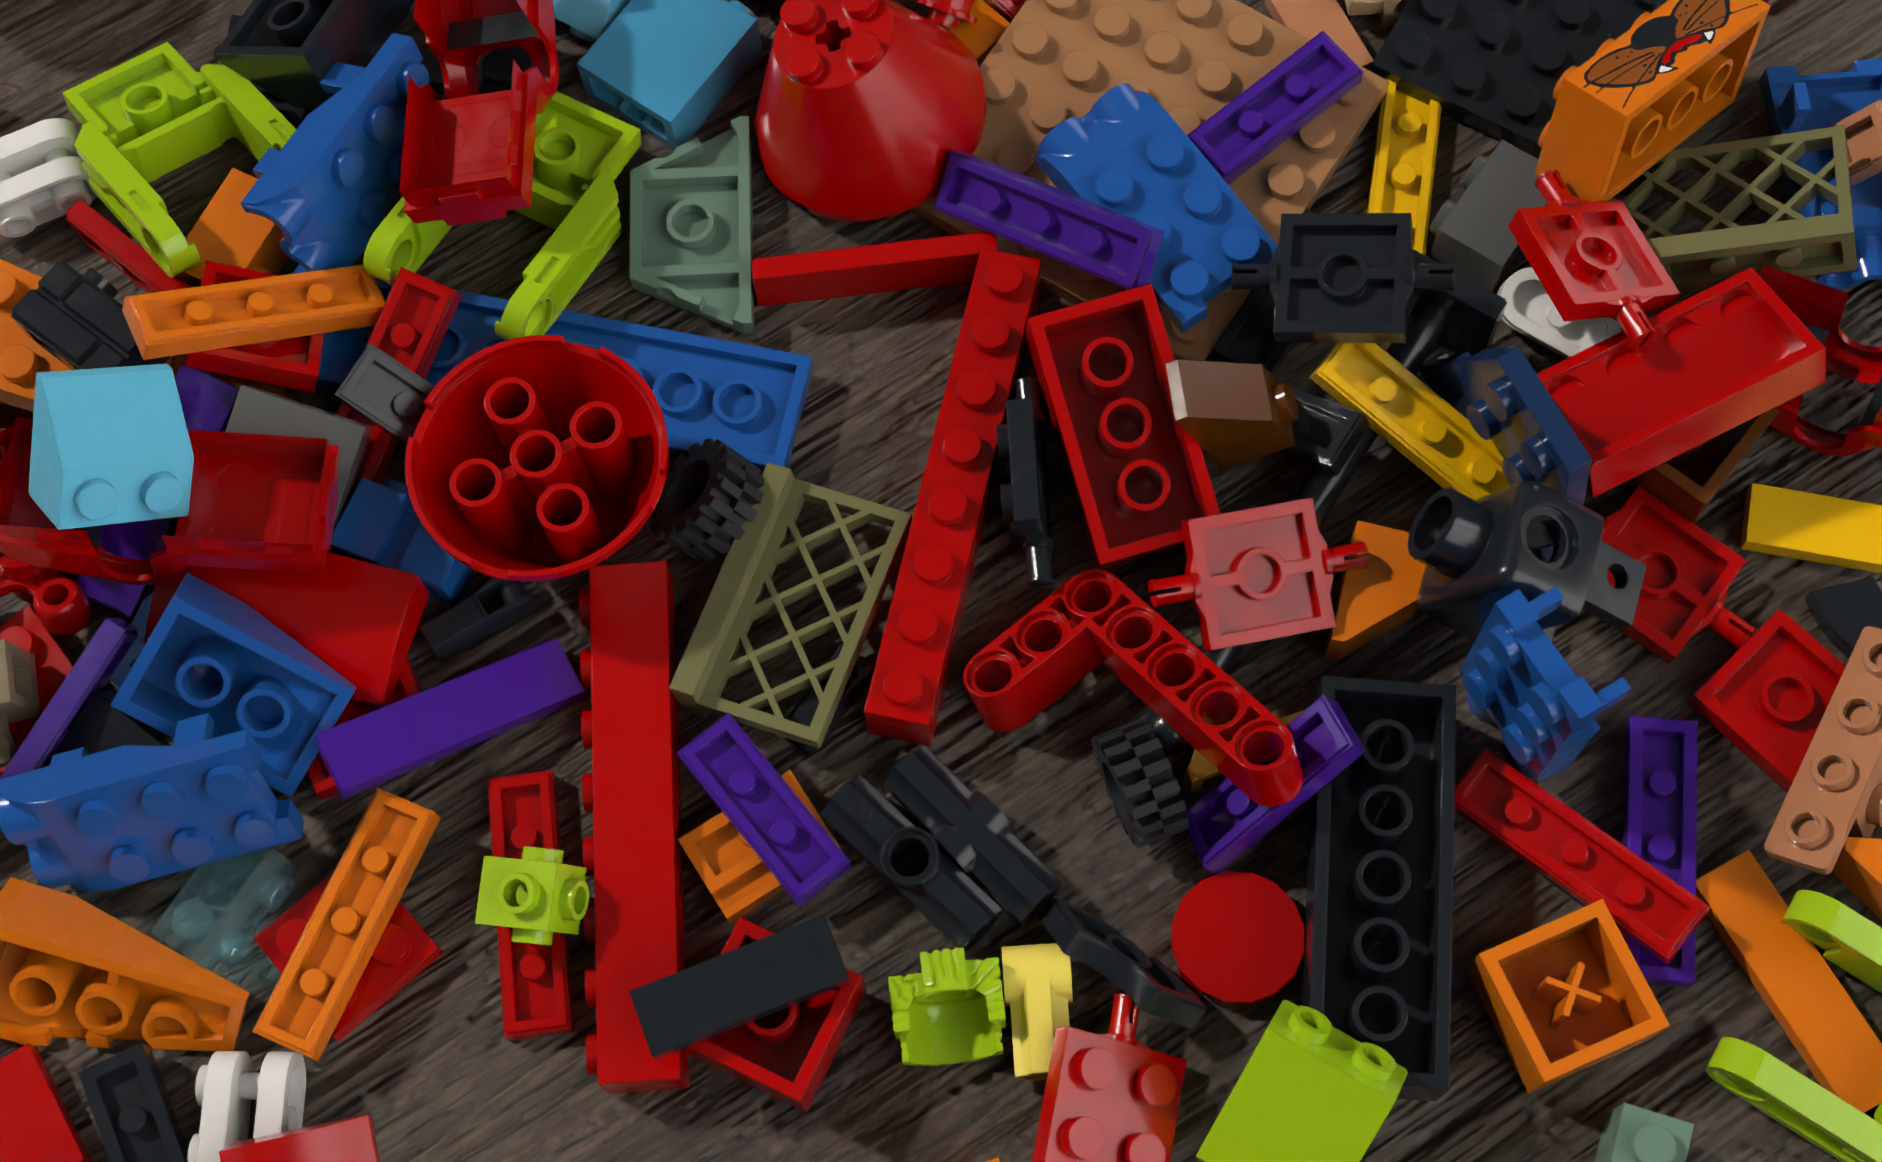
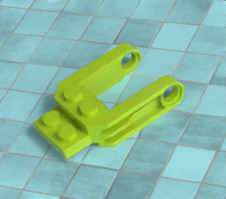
M168 42L62 92L68 110L82 125L74 146L77 153L83 159L81 164L84 171L89 175L88 182L91 189L170 278L200 264L201 258L195 243H187L179 227L169 216L164 200L148 183L221 147L226 140L233 137L237 138L259 161L269 148L281 150L297 130L247 78L220 64H205L201 66L200 72H196Z
M558 91L554 94L543 114H536L531 207L514 210L555 229V231L523 271L524 281L507 303L501 322L498 320L495 322V334L506 341L519 337L545 335L621 235L619 199L614 180L642 145L639 128ZM404 197L399 200L372 234L363 259L364 270L367 274L393 286L401 267L416 273L452 228L444 220L414 224L404 212Z
M1811 890L1797 891L1781 922L1788 924L1795 932L1824 949V958L1882 993V928L1832 897ZM1721 1038L1705 1069L1715 1082L1841 1162H1882V1102L1878 1105L1874 1113V1119H1872L1761 1048L1737 1038Z

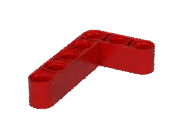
M1086 570L1072 577L975 654L966 664L963 672L964 684L985 726L993 731L1009 732L1028 723L1102 663L1252 801L1259 805L1270 807L1284 805L1294 799L1301 791L1304 782L1303 770L1292 733L1287 726L1115 575L1106 570ZM1231 720L1225 724L1217 725L1220 722ZM1268 760H1276L1275 762L1268 765H1259Z

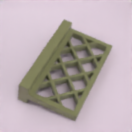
M1844 125L1672 150L1635 179L1641 185L1623 201L1639 229L1644 232L1643 235L1679 292L1708 289L1750 267L1755 271H1761L1764 265L1799 277L1858 270ZM1833 149L1834 158L1816 175L1795 164L1805 152ZM1757 159L1769 166L1751 184L1730 173L1742 161ZM1695 169L1704 174L1686 193L1666 182L1679 170ZM1782 174L1803 186L1785 205L1763 193ZM1835 177H1836V186H1837V187H1835V186H1833L1832 184H1830V182H1831ZM1718 183L1738 195L1720 213L1699 202ZM1654 192L1674 203L1656 222L1635 211ZM1817 194L1837 205L1839 209L1837 214L1807 218L1798 212ZM1612 197L1609 201H1614L1617 199ZM1751 204L1773 215L1766 223L1738 226L1733 222ZM1687 212L1707 223L1700 232L1674 235L1668 231Z
M768 462L762 474L764 486L758 489L764 493L762 501L751 508L757 514L753 522L745 521L741 528L745 533L740 540L734 538L731 549H729L669 689L683 711L707 718L708 713L721 717L729 713L736 722L820 749L903 549L913 517L909 512L795 479L791 469ZM805 501L829 508L836 523L803 538L795 525ZM840 512L850 514L851 516L842 519ZM872 521L892 527L885 545L861 556L849 533ZM792 533L795 541L786 545ZM843 536L853 559L819 575L808 551ZM802 554L813 578L778 594L771 580L777 565ZM876 565L873 575L870 577L867 568ZM860 572L867 586L862 601L836 612L826 587ZM768 588L771 597L762 601ZM819 591L830 616L795 631L784 607ZM778 610L789 635L757 650H753L747 636L753 621ZM853 621L847 635L843 625ZM837 629L844 644L839 657L818 668L812 669L801 644ZM744 646L747 654L738 658L741 648ZM795 648L806 673L771 689L760 663ZM749 668H754L764 693L740 704L720 698L730 677ZM829 678L823 693L819 682ZM813 686L820 702L810 726L785 719L777 702ZM770 705L774 715L759 710Z

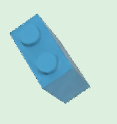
M631 0L579 60L577 66L588 96L675 150L676 147L687 143L761 55L763 48L756 16L739 1Z

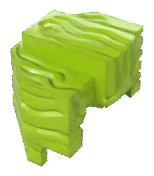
M964 947L953 950L947 948L941 952L933 950L931 954L924 951L919 952L921 973L907 974L905 977L901 975L888 977L893 1030L896 1041L901 1043L903 1065L933 1067L976 1062L1003 1054L1001 1029L1006 1028V1014L998 957L986 958L985 960H965Z

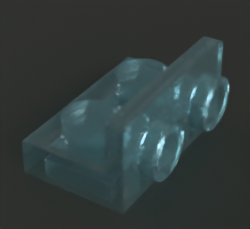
M266 848L199 866L150 933L205 970L208 969L222 977L228 968L236 967L247 956L254 943L253 933L267 913L276 911L287 900L294 886V879L292 878L299 868L273 848Z

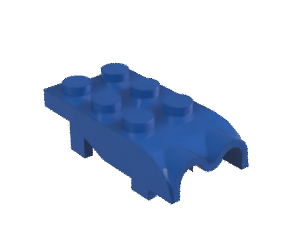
M392 33L366 68L335 62L320 81L324 92L334 93L335 95L307 115L281 150L269 148L253 168V172L258 180L240 204L245 212L266 217L281 229L284 234L280 241L282 250L291 259L300 263L292 274L351 266L366 249L376 228L403 197L399 191L409 76L418 87L422 84H429L428 71L423 64H420L423 57L412 36Z
M1882 58L1856 60L1849 72L1798 76L1796 65L1765 68L1759 82L1771 136L1827 128L1879 99L1882 100ZM1832 149L1805 152L1795 164L1816 175L1834 158V153ZM1882 171L1854 186L1850 185L1858 270L1813 275L1817 283L1837 290L1851 288L1872 279L1880 280L1882 283ZM1782 174L1780 180L1785 203H1787L1803 186ZM1836 177L1830 182L1835 187H1837ZM1817 194L1798 213L1807 218L1837 214L1839 209L1837 205Z
M1130 84L1118 85L1102 95L1086 115L1080 118L1072 117L1059 123L1039 144L1036 163L1056 188L1165 231L1148 284L1152 283L1160 312L1164 311L1181 333H1184L1206 318L1208 315V305L1206 302L1232 285L1233 262H1237V264H1271L1272 256L1278 245L1170 114L1146 92L1135 91Z
M1557 586L1530 602L1527 601L1519 589L1496 602L1460 668V674L1467 690V703L1471 712L1479 720L1498 726L1504 741V755L1508 764L1527 778H1535L1536 781L1546 780L1567 769L1588 741L1601 728L1594 717L1622 700L1631 689L1624 677H1621L1595 693L1583 676L1577 678L1537 623L1539 619L1556 610L1564 599Z
M209 713L177 721L173 746L123 745L90 755L84 747L53 755L50 766L0 779V828L12 844H24L27 847L30 865L37 881L42 886L51 889L69 885L73 890L91 893L113 890L302 839L304 820L291 798L277 801L259 772L262 751L250 731L244 729L212 738L214 720Z

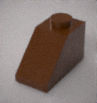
M1175 360L1166 363L1175 421L1225 469L1296 445L1291 421L1298 419L1299 412L1294 394L1286 382L1280 384L1262 364Z

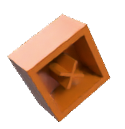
M1603 899L1479 953L1465 969L1528 1094L1646 1042L1670 1026Z

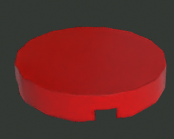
M1225 871L1201 880L1182 898L1171 924V953L1180 976L1199 993L1207 996V999L1222 1006L1249 1007L1274 998L1293 979L1304 954V924L1295 902L1275 882L1253 872Z

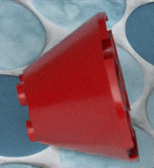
M786 0L780 9L781 20L774 35L755 118L756 150L760 162L775 188L784 197L787 195L792 200L807 207L813 215L847 222L871 221L894 216L910 210L936 195L940 189L950 150H963L973 154L978 146L986 122L987 93L978 63L968 47L944 26L892 0Z
M532 335L514 338L487 347L462 361L431 390L423 402L426 409L417 425L413 438L408 437L405 455L406 484L414 510L426 531L447 554L461 564L488 576L512 581H545L566 577L591 568L616 553L637 534L653 512L661 496L669 465V440L665 420L655 395L641 375L625 360L601 346L597 350L585 345L566 342L564 336Z

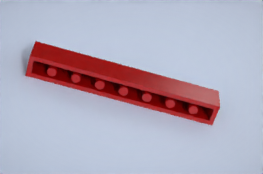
M985 248L980 249L864 709L869 734L928 747L932 746L999 469L1000 458L996 427L1000 424H1007L1006 400H1015L1014 382L1021 378L1028 349L1025 336L1027 320L1030 317L1036 316L1041 295V259Z
M666 561L593 566L589 568L590 588L580 589L579 593L581 623L583 627H590L591 649H582L580 653L582 684L584 688L591 687L592 710L582 711L581 714L582 742L585 750L592 749L593 773H584L582 776L583 806L586 813L593 812L594 836L584 837L583 864L587 868L586 876H594L595 901L589 902L584 916L585 937L587 942H595L596 967L586 968L585 971L586 1004L588 1008H596L597 1034L587 1035L586 1038L587 1072L589 1076H597V1084L608 1094L689 1088L688 1054L684 1050H680L658 1060L652 1057L629 993L631 990L686 969L682 847L677 840L682 837L680 759L677 755L679 751L678 702L669 689L677 670L675 582Z

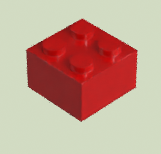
M739 917L720 955L775 933ZM846 968L850 983L683 1050L686 1054L807 1113L867 992L863 977Z

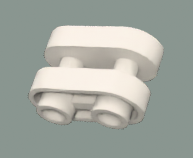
M63 118L46 119L0 137V235L11 238L24 236L33 231L36 226L65 215V212L79 199L90 206L97 197L89 185V175L82 167L83 159L77 153L74 146L79 134V129L74 122Z
M1532 267L1521 269L1512 274L1504 281L1497 295L1505 298L1507 302L1501 318L1506 326L1565 359L1621 332L1619 322L1607 317L1564 322Z
M246 1051L214 1052L208 1065H202L199 1068L196 1077L195 1095L198 1105L202 1106L199 1134H194L189 1144L188 1162H221L220 1150L234 1142L248 1140L252 1100H257L253 1138L302 1128L306 1093V1068L303 1056L293 1051H270L263 1060L260 1072H253L252 1061Z

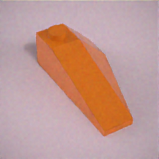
M14 877L9 878L0 891V1038L23 1045L29 1043L34 1046H48L53 1038L86 1039L87 1047L110 1048L114 1040L146 1041L153 1049L234 1051L238 1042L250 992L77 896Z

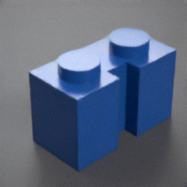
M363 477L361 478L333 532L331 548L335 554L418 575L430 592L429 598L449 606L459 602L474 570L447 554L429 535L414 510L407 485L391 479H387L384 485H381Z

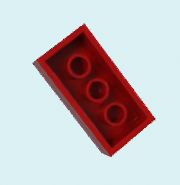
M1152 283L1028 318L1025 336L1037 377L1040 381L1044 401L1094 569L1108 570L1185 548L1181 521L1221 513L1200 444L1175 421L1166 370V363L1175 360Z

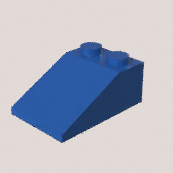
M186 572L110 706L173 738L175 737L177 721L209 713L214 720L212 738L248 729L262 751L259 772L267 785L292 797L319 752L315 744V734L334 727L354 694L356 686L248 604Z

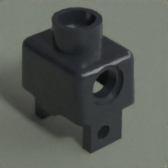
M1532 480L1522 481L1475 500L1452 487L1442 488L1434 493L1420 509L1409 532L1407 544L1409 554L1415 560L1426 565L1417 596L1420 610L1475 642L1494 604L1518 589L1528 602L1555 586L1563 594L1564 599L1559 607L1537 621L1551 642H1553L1556 626L1574 620L1582 609L1618 629L1631 626L1647 565L1600 540L1604 527V517L1601 514ZM1553 545V554L1548 563L1540 561L1530 550L1542 549ZM1607 570H1610L1614 576L1615 587L1611 586L1608 581Z

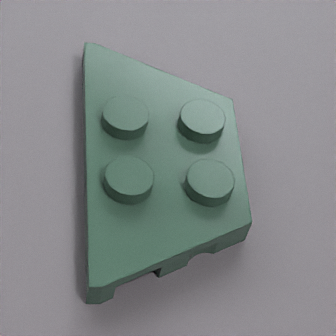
M739 116L730 121L732 129L704 143H701L697 137L676 147L675 151L667 157L654 158L630 170L629 278L633 289L741 333L754 334V288L751 260H753L752 136L749 116Z

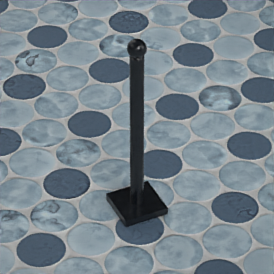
M1412 249L1416 264H1440ZM1455 272L1454 291L1415 290V296L1407 312L1406 343H1391L1386 352L1413 375H1416L1436 343L1455 354L1468 351L1471 356L1484 349H1490L1507 305L1506 299ZM1370 427L1337 477L1312 467L1293 497L1292 501L1313 498L1318 530L1377 438L1378 434ZM1201 643L1198 649L1228 674L1247 644L1204 651L1203 643ZM1153 710L1149 713L1146 722L1152 727L1155 738L1159 739L1164 755H1177L1186 751L1191 746Z

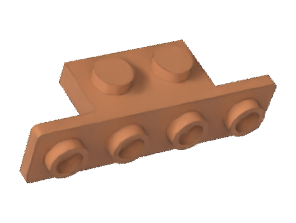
M1872 626L1865 627L1860 634L1764 843V849L1769 857L1824 875H1828L1833 871L1847 837L1871 838L1875 827H1882V629Z

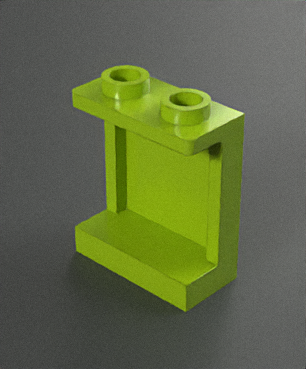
M1283 1000L1196 1157L1204 1162H1360L1395 1104L1408 1072L1404 1067L1397 1064L1386 1050L1372 1043H1361L1332 1026L1329 1019L1321 1012L1311 1007L1297 1006L1288 1000Z

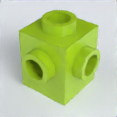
M523 846L522 859L484 856L475 924L511 927L512 942L552 946L553 932L578 935L580 920L585 916L589 904V888L585 882L587 868L562 864L564 851Z

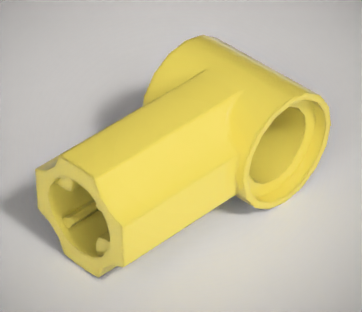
M1057 943L1001 947L1004 998L1005 1007H1010L1015 1080L1046 1081L1056 1028L1070 1026L1068 1003H1073L1070 956L1064 954Z

